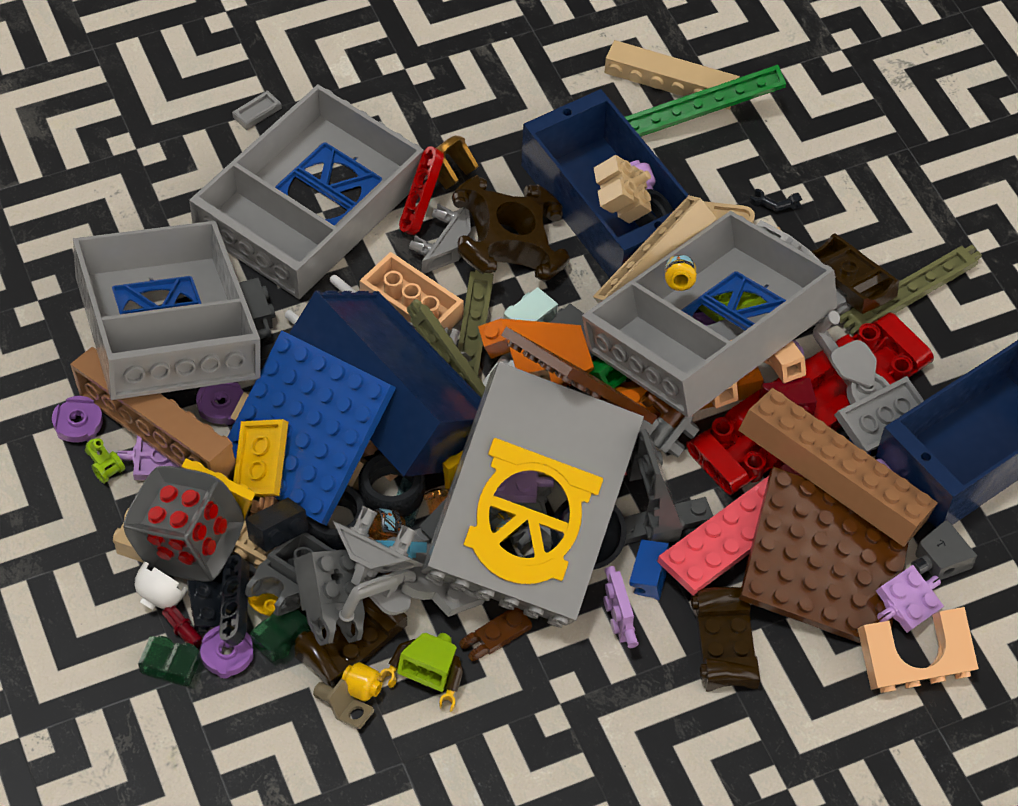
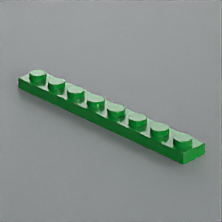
M775 65L631 114L625 118L642 137L786 88V82L779 65Z

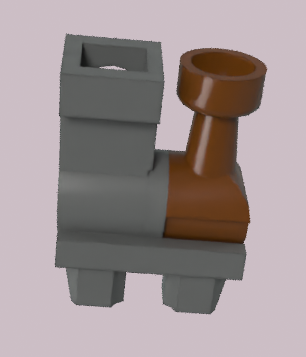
M646 391L640 402L646 407L653 406L661 415L657 420L655 419L653 424L643 420L639 432L646 429L659 450L679 457L684 451L685 446L677 441L681 433H684L692 439L699 431V428L692 421V416L686 417L649 391Z

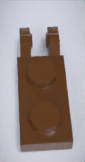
M514 607V610L509 609L475 630V632L465 636L459 642V646L462 649H466L480 642L481 645L474 648L468 655L471 661H476L488 653L490 655L532 628V623L523 614L521 609Z

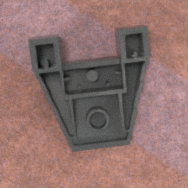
M644 429L638 433L626 473L629 481L643 479L649 497V504L643 523L648 540L663 543L679 541L682 530L685 529L684 519L682 515H678L662 468V454L656 450L652 438L647 430Z

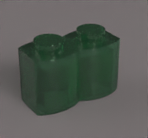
M297 609L281 616L273 613L252 630L250 637L252 644L271 662H274L279 658H285L289 654L291 646L295 645L296 638L304 631L309 632L311 628L307 617Z
M150 636L138 662L139 671L153 678L165 679L182 686H190L201 660L200 651L190 643L178 644L173 643L166 636Z

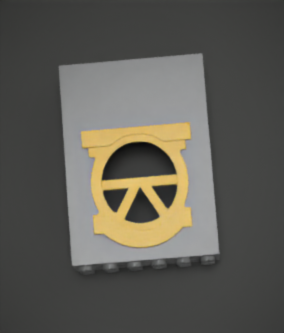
M499 362L490 373L420 573L426 574L425 578L432 582L440 583L441 580L451 584L450 588L465 592V589L475 592L474 596L479 599L489 601L491 598L500 601L499 606L514 610V607L524 610L523 614L528 617L538 619V616L548 619V624L562 628L563 625L566 626L576 621L644 416ZM536 471L547 475L557 481L566 494L570 511L569 523L494 496V493L504 480L516 473ZM490 507L514 515L496 533H492L489 523ZM526 520H528L534 558L515 556L500 546V542ZM540 525L564 534L559 544L548 553L544 551Z

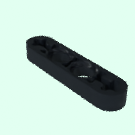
M237 554L230 556L223 567L219 636L230 646H236L243 641L247 628L248 596L245 595V590L249 582L250 566L244 558ZM239 584L237 590L232 593L234 587ZM236 606H238V608H237V610L234 612V614L230 616V613L232 612V610H233Z

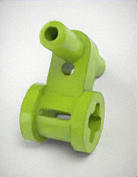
M91 439L86 444L85 453L90 455L94 461V464L91 465L92 470L103 484L108 482L109 477L115 473H121L125 470L120 457L114 451L108 453L102 439ZM109 465H112L111 468H109L108 470H105L106 467H108Z

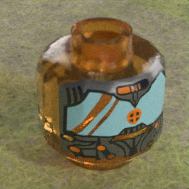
M379 508L374 510L378 513L368 530L369 536L374 540H387L391 537H397L401 525L405 526V520L396 510Z

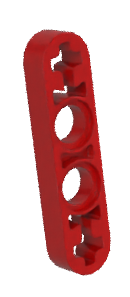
M427 147L421 156L400 218V230L409 235L417 234L422 226L444 160V153L435 147ZM428 175L426 182L423 184L424 178ZM420 197V201L416 206L417 199Z

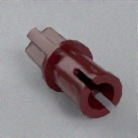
M175 605L164 608L162 615L174 628L173 633L179 635L190 650L197 649L202 644L203 638L191 625L192 621L189 618H185Z

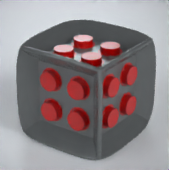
M158 466L149 474L126 514L123 528L130 544L140 558L149 563L148 566L151 568L155 567L164 574L206 582L214 580L225 566L241 535L244 516L229 488L215 476L181 467Z

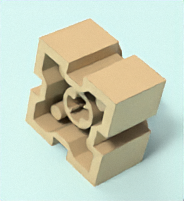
M617 155L594 167L596 183L601 188L598 191L600 207L610 213L617 212L618 217L629 224L652 211L650 204L651 196L646 190V182L651 179V174L648 171L631 166L627 160Z

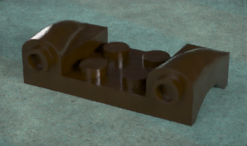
M836 233L832 234L820 248L811 251L823 264L830 266L834 270L836 287L847 294L846 302L861 314L881 307L897 297L899 280Z
M741 587L703 588L694 596L691 595L692 610H696L702 657L700 678L705 682L706 692L727 686H744L753 690L759 687L760 673L758 659L754 651L750 622V603L739 600Z
M370 597L364 598L365 616L361 640L349 643L337 623L333 643L323 646L318 644L312 631H304L295 640V658L307 664L325 684L334 688L349 665L353 666L358 662L365 663L407 626V615L404 612L398 615L386 614ZM352 623V625H351V634L354 636V635H355V626H354V624ZM324 628L322 629V636L325 639L327 631Z

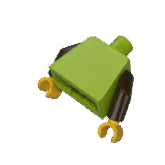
M422 633L418 638L403 642L397 647L388 663L390 667L380 672V681L383 683L387 676H391L388 686L389 688L394 687L397 682L395 676L397 670L398 674L443 692L444 689H447L446 694H443L440 698L439 707L441 709L442 703L449 700L452 703L450 707V712H452L455 708L454 692L458 691L463 674L460 658L455 655L457 647L452 644L451 637L446 633H440L437 637L428 633Z

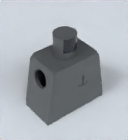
M946 520L920 541L915 553L918 559L911 562V566L914 565L920 575L928 571L931 576L939 577L936 580H942L972 569L977 554L952 524Z

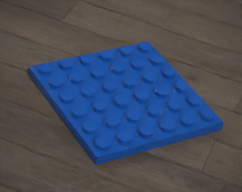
M281 330L260 372V378L256 380L227 438L233 444L232 449L236 459L241 421L277 419L288 421L280 496L273 497L280 501L287 497L306 510L307 516L327 526L396 387Z

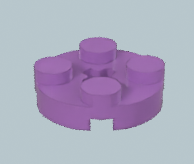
M237 382L201 387L196 396L200 417L215 424H234L235 420L231 416L243 394L241 386ZM225 398L226 403L224 404H217V402H215L216 400Z
M73 396L67 398L66 402L61 406L58 404L52 414V423L59 439L68 442H89L91 439H95L103 424V416L100 407L94 403V400L85 396ZM77 416H81L82 421L77 423L71 421L76 419Z
M217 626L208 631L203 637L200 655L204 666L210 672L224 679L231 675H236L248 667L254 658L253 644L250 635L246 632L245 638L240 644L230 646L220 638V626ZM222 647H233L232 653L228 655L221 654Z

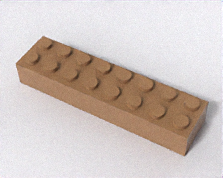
M94 347L88 349L70 364L80 396L89 397L94 400V403L100 407L103 413L134 435H138L144 442L176 465L181 467L187 458L191 461L200 462L205 468L213 472L224 474L229 480L234 478L236 459L233 454V444L226 436L217 434L209 424H203L197 420L193 413L184 411L173 399H167L161 393L111 400L97 350Z
M774 388L749 409L738 430L903 547L926 523L938 503L928 494L910 484L905 478L897 475L885 464L874 459L866 451L851 443L843 435L838 434L823 421L815 418L805 411L803 407L798 406Z

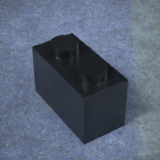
M288 497L245 518L249 540L265 552L309 531L306 510Z

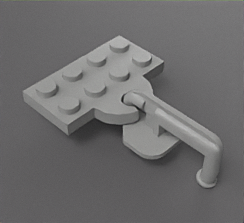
M833 310L814 327L813 336L834 369L848 386L847 398L851 405L839 410L834 416L854 445L868 453L878 448L885 426L924 400L907 376L889 384L882 376L876 374V357L864 342L854 340L838 347L827 331L831 325H836L840 322L839 313Z
M421 528L416 529L417 533L412 542H427L428 552L432 539ZM397 536L388 538L387 540L396 541ZM416 553V558L412 559L424 564L427 553ZM422 565L392 572L387 575L378 572L372 580L355 586L351 590L342 610H340L339 618L344 622L352 621L354 619V610L359 601L370 597L384 613L389 615H398L408 611L411 597L421 600L432 599L448 617L479 606L485 600L475 597V592L465 589V592L450 588L451 584L441 580L440 583H436L426 579V574L420 573Z

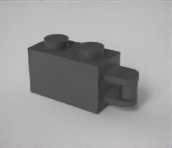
M259 278L239 282L260 339L271 337L270 329L273 328L272 318H275L276 315L273 305L267 303L269 295L266 286H261Z

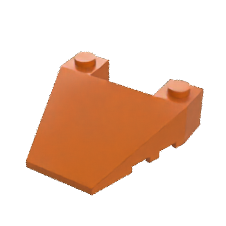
M500 318L478 326L484 348L491 359L511 352L515 368L529 373L545 369L538 364L539 362L535 363L525 357L523 349L520 353L508 346L509 340L501 336L506 327L588 373L595 369L581 325ZM549 372L552 382L565 387L567 385L571 386L572 383L568 384L558 378L555 373Z

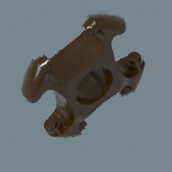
M476 175L465 181L455 190L452 195L454 206L457 208L464 207L470 211L478 235V241H474L466 235L460 236L457 242L458 253L478 272L482 274L496 272L497 262H507L535 269V277L546 282L558 275L570 261V256L566 249H558L554 252L550 248L543 225V218H548L552 221L561 220L563 206L549 191L539 184L525 186L524 197L510 196L487 191V180ZM501 224L512 227L520 235L510 233Z

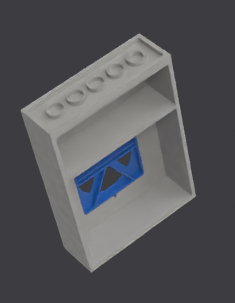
M317 84L189 200L192 223L216 221L228 253L300 299L409 195L424 150L418 144H413L405 139L400 133L386 127L384 123L376 121L366 112L355 108L347 100L339 98L329 89H325ZM324 163L321 179L305 171L310 166ZM334 163L350 168L358 176L329 185ZM296 177L347 211L338 217L323 219L288 196L290 184ZM359 186L362 188L357 202L340 193Z
M729 211L583 314L582 320L588 349L593 355L689 418L826 316L830 311L838 307L835 273L830 266L819 262L811 255H807L776 235H772L760 226L751 223L743 216ZM676 255H686L696 265V282L690 289L685 291L673 290L665 281V265L671 257ZM733 292L727 306L713 298L723 293ZM743 292L756 294L767 302L736 310ZM701 305H704L743 329L744 332L732 341H729L694 319L693 315ZM768 313L766 316H764L756 323H753L752 321L747 319L750 317Z
M216 221L73 238L75 277L111 400L260 378V337ZM155 290L169 291L161 306L156 305L141 294ZM180 294L192 300V302L174 304ZM130 300L142 307L140 309L124 311L125 306Z

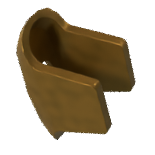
M452 136L436 147L444 153V160L437 179L445 189L458 182V178L446 160L445 154L450 155L465 175L479 167L465 143V138L461 136Z

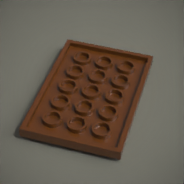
M506 327L501 336L509 340V347L520 353L523 349L525 357L535 363L539 362L538 364L551 373H555L558 378L566 383H572L571 385L583 392L586 391L587 394L594 398L644 416L643 420L651 424L657 418L656 414L592 374L512 329Z

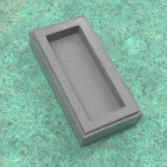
M267 90L233 111L232 115L242 127L248 130L282 109V105Z

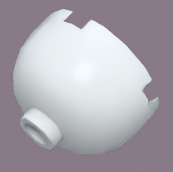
M144 561L135 577L136 592L143 597L140 602L152 610L155 606L164 609L177 605L188 589L183 587L182 590H179L177 588L179 585L177 581L155 567L152 571L148 570L147 566L149 563Z

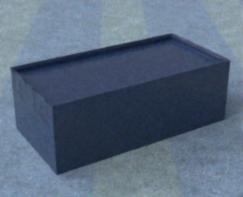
M602 89L524 123L521 166L536 185L539 184L561 203L563 206L562 218L607 276L611 278L671 213L639 227L635 221L629 224L619 218L617 212L610 213L600 207L598 191L601 188L596 183L594 167L614 155L627 160L629 163L639 160L640 163H648L656 180L653 190L658 191L668 200L673 211L688 197V193Z
M315 291L289 334L396 387L370 439L371 442L404 477L443 473V463L449 457L464 450L482 398L379 291H374L373 293H369V291H357L355 293H351L352 291H343L342 293H338V291Z
M1018 340L884 427L875 459H882L893 472L905 478L910 484L938 502L927 519L935 528L946 520L952 525L1018 481Z

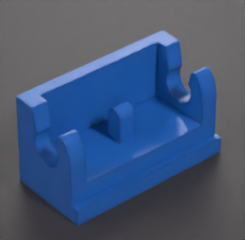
M641 539L629 581L630 586L635 587V594L660 600L667 571L657 560L659 555L669 549V543Z

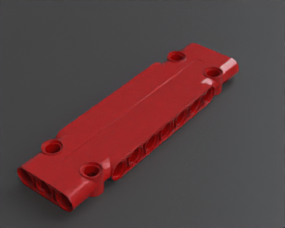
M891 312L885 314L872 324L865 323L861 325L858 334L853 337L847 334L835 341L838 347L854 340L864 342L876 357L875 373L882 376L889 384L906 376L908 378L934 361L931 349ZM821 350L805 360L806 375L797 379L810 378L817 400L813 416L823 421L834 431H837L842 426L834 415L839 410L851 405L847 398L848 386L834 369L824 351ZM777 378L773 382H778L782 380L780 378ZM760 390L731 408L725 417L715 419L712 423V428L702 432L686 443L687 450L693 459L728 495L734 494L750 482L760 481L763 474L773 467L780 468L785 464L738 431L749 409L760 400Z

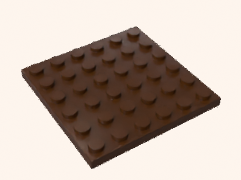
M773 467L769 473L739 600L861 644L858 628L867 624L879 623L885 617L884 615L879 620L877 618L878 613H881L886 608L876 590L903 572L909 542L903 547L808 479ZM893 617L888 620V621H890L891 629H892V624H893V619H894Z

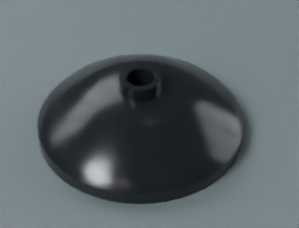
M568 500L558 507L553 518L569 523L570 511ZM614 505L594 569L610 564L617 558L624 547L626 523L616 505ZM550 529L553 548H555L562 540L564 534Z

